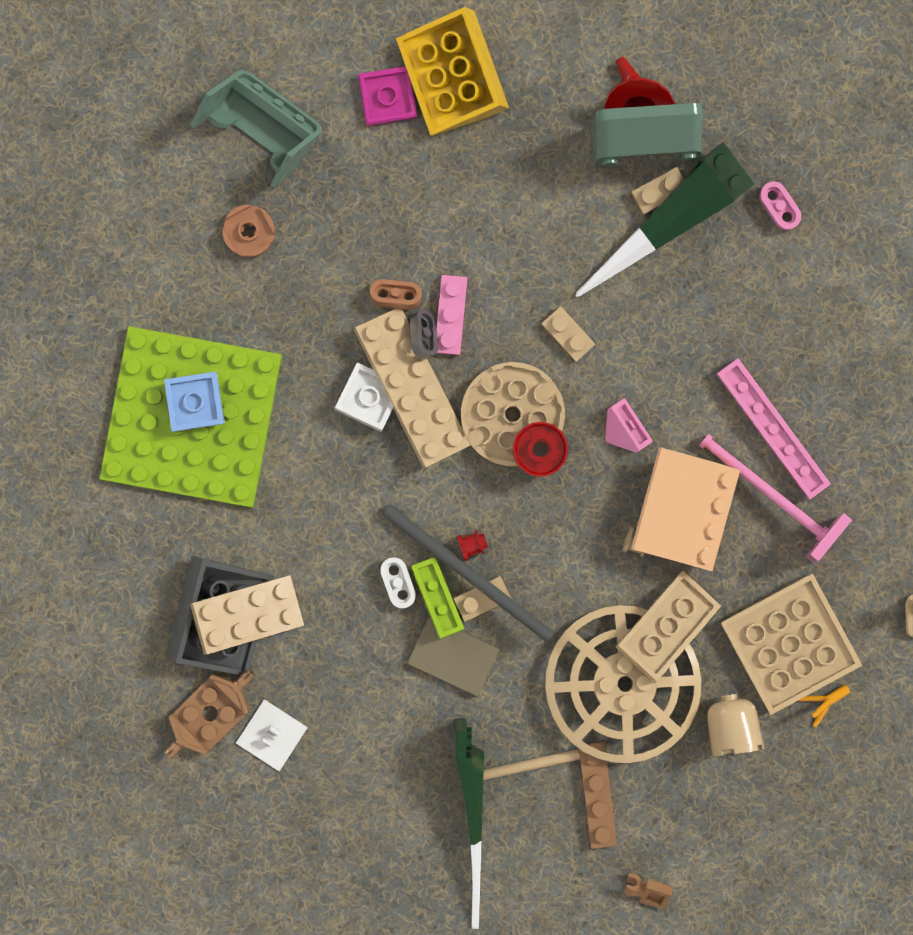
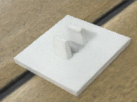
M264 699L236 744L280 771L308 727Z

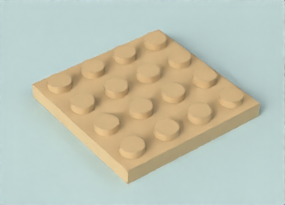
M813 573L800 578L719 622L770 715L863 666Z

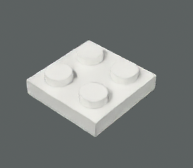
M357 362L334 410L382 432L391 414L393 405L389 402L374 370Z

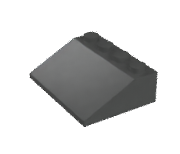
M192 556L166 657L175 663L242 675L246 669L250 670L257 640L204 655L190 604L272 581L274 576L215 560Z

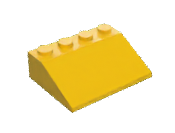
M463 7L396 38L430 136L486 119L509 109L475 11Z

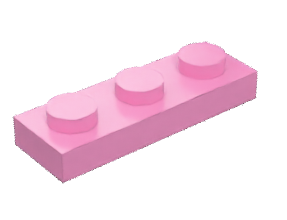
M442 275L437 318V353L460 355L468 277Z

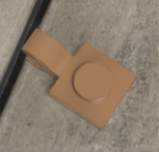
M629 873L626 878V882L634 886L626 885L624 894L640 897V903L665 909L672 896L673 887L649 879L645 884L638 875Z

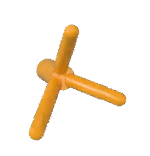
M844 684L826 696H805L798 701H824L812 713V717L816 718L812 726L816 728L830 706L848 695L850 690Z

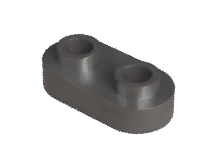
M420 309L412 314L410 318L411 346L413 353L425 360L437 353V325L434 316L428 310Z

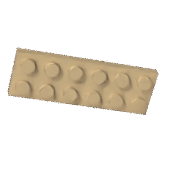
M394 309L355 327L353 330L389 402L392 403L393 410L423 469L469 447L470 443L427 359L419 358L412 351L411 327L403 310Z

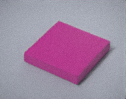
M406 66L358 74L366 126L418 118L413 86Z

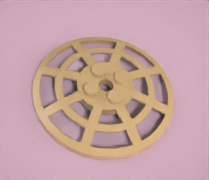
M618 605L601 608L586 614L564 631L556 642L548 660L545 673V692L552 718L560 731L572 744L583 752L601 760L614 763H633L660 755L683 737L692 724L698 710L701 697V674L699 663L690 644L685 648V651L692 665L693 675L679 676L674 661L669 667L671 676L661 677L655 683L619 650L618 653L604 658L594 649L600 643L617 637L618 644L630 630L626 627L625 613L642 616L647 611L644 608ZM610 614L615 615L616 630L604 632L591 639L588 643L576 634L582 626L594 619ZM569 641L580 650L572 666L570 681L554 682L557 660L563 647ZM588 657L598 666L593 680L578 681L580 668L584 659ZM623 676L629 677L632 682L630 690L626 692L618 688V680ZM679 686H694L691 708L684 723L679 727L669 717L677 703ZM671 687L670 699L665 710L662 711L652 701L656 689ZM594 691L600 705L591 715L584 708L579 692ZM571 692L575 709L584 720L574 733L560 714L555 693ZM644 709L656 719L650 725L633 731V715L640 713ZM608 711L621 715L622 731L609 729L598 722ZM661 725L673 735L668 741L655 749L634 754L633 739L646 736L657 730ZM592 729L607 737L623 739V755L599 751L587 745L582 739Z

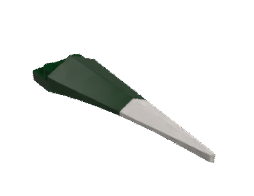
M722 142L696 164L647 220L576 292V297L583 295L735 202L736 198L755 185L725 143Z
M456 718L455 759L465 799L471 844L473 881L472 929H479L484 751L472 745V727H467V719Z

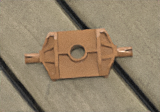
M248 669L234 681L217 674H212L169 716L176 737L175 741L164 750L166 755L173 750L168 755L170 759L185 747L206 754L250 711L243 693V687L255 676L250 674L245 678L250 673ZM206 706H213L217 709L218 715L216 719L208 720L204 717L203 711Z

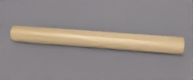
M577 749L484 769L483 780L580 760L579 751Z

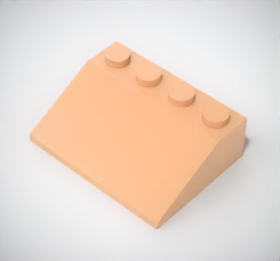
M659 447L631 549L713 571L740 470Z

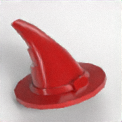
M620 57L615 61L623 82L617 84L609 92L605 102V109L675 104L670 91L659 82L641 78L624 57Z

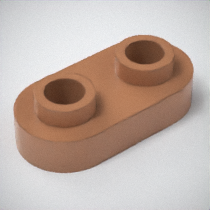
M381 279L371 285L370 299L373 304L379 307L411 310L420 305L422 291L413 282ZM380 294H386L387 297L382 298V297H379V295H380ZM410 296V297H412L413 299H412V300H406L405 297Z

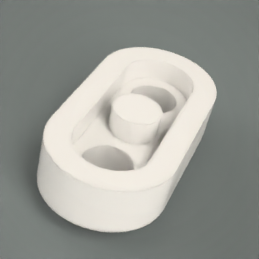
M388 558L381 566V576L389 598L394 606L407 608L413 604L416 597L408 569L400 558ZM390 566H397L399 573L391 575L389 572ZM400 590L407 591L408 597L402 600L398 597Z

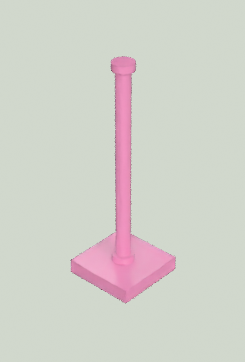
M708 434L699 445L702 449L707 448L729 467L740 470V476L816 535L815 539L818 542L806 555V558L812 563L818 562L852 519L843 513L836 518L829 528L820 526L712 440L713 437Z

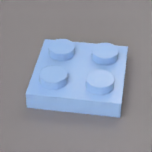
M217 372L164 379L172 432L225 424Z

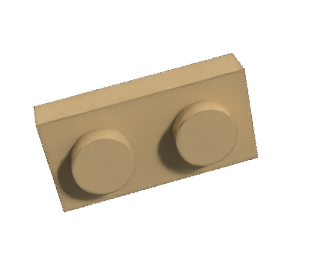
M677 167L631 192L643 216L658 208L684 179Z
M561 306L541 323L575 362L596 345Z
M501 576L489 581L510 597ZM476 587L453 598L464 622L499 606Z

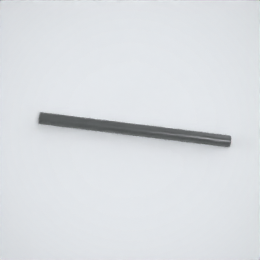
M389 505L384 510L383 516L547 643L555 633L396 508Z

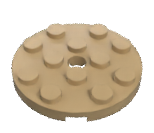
M519 362L497 364L478 375L466 390L461 406L462 428L470 445L483 458L503 466H518L513 455V444L517 434L523 427L534 422H546L555 425L562 431L565 421L563 398L552 379L540 369ZM510 407H515L520 411V418L515 422H510L505 417V412ZM544 442L534 444L533 453L536 456L543 457L547 454L548 447Z

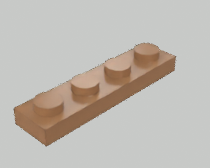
M604 741L586 743L599 751L606 752ZM579 749L591 849L617 846L607 761L595 758Z

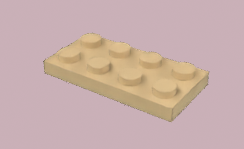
M681 571L615 648L655 683L713 617L721 605L690 576Z
M290 575L190 604L204 655L304 626Z

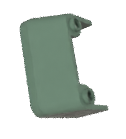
M244 70L237 71L205 93L190 124L191 127L196 128L205 120H209L213 126L219 129L229 128L234 124L272 152L270 164L274 171L277 172L270 184L274 188L294 172L322 132V127L316 120L255 75Z
M688 103L614 108L595 112L591 124L593 167H599L600 162H602V166L617 165V160L628 156L675 153V156L681 157L682 161L697 160L702 153V104Z

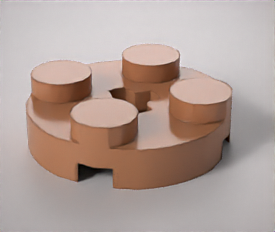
M241 205L234 208L227 215L222 234L226 245L231 251L241 257L252 258L262 255L270 248L275 240V226L270 215L265 210L257 206ZM245 225L255 226L256 230L253 232V237H243L242 233L245 231Z

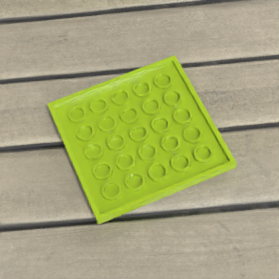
M128 326L100 479L254 508L282 354ZM217 372L225 424L172 432L164 379Z

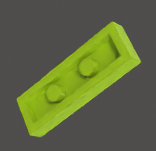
M433 557L412 565L410 569L439 640L464 631V626L436 558Z

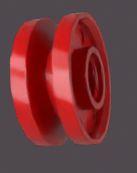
M534 422L523 427L517 434L513 444V455L518 466L527 474L537 477L549 476L557 472L565 463L568 454V444L563 432L555 425L546 422ZM537 442H544L548 447L547 454L543 457H538L533 453V446Z

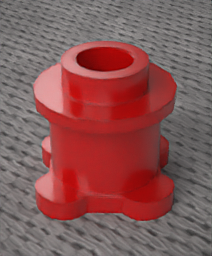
M474 530L475 533L464 537L461 535L457 536L465 561L469 560L470 556L479 553L485 554L484 549L488 548L484 533L478 534V531Z

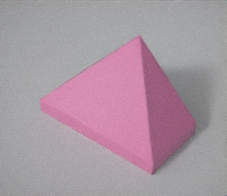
M625 398L607 410L605 435L607 443L637 453L653 442Z

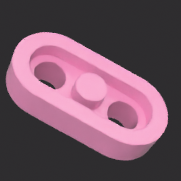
M769 182L765 184L760 190L759 200L773 222L782 230L795 228L801 221V211L781 183ZM774 192L776 194V200H770L768 198V193ZM784 213H788L791 216L790 222H785L782 219Z

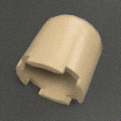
M737 694L721 696L722 701L714 703L707 712L712 756L763 750L764 743L755 705L747 699H737Z

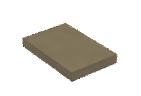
M429 616L407 664L473 695L479 696L500 648L463 631L439 640Z

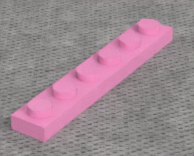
M739 358L716 374L808 500L831 485Z

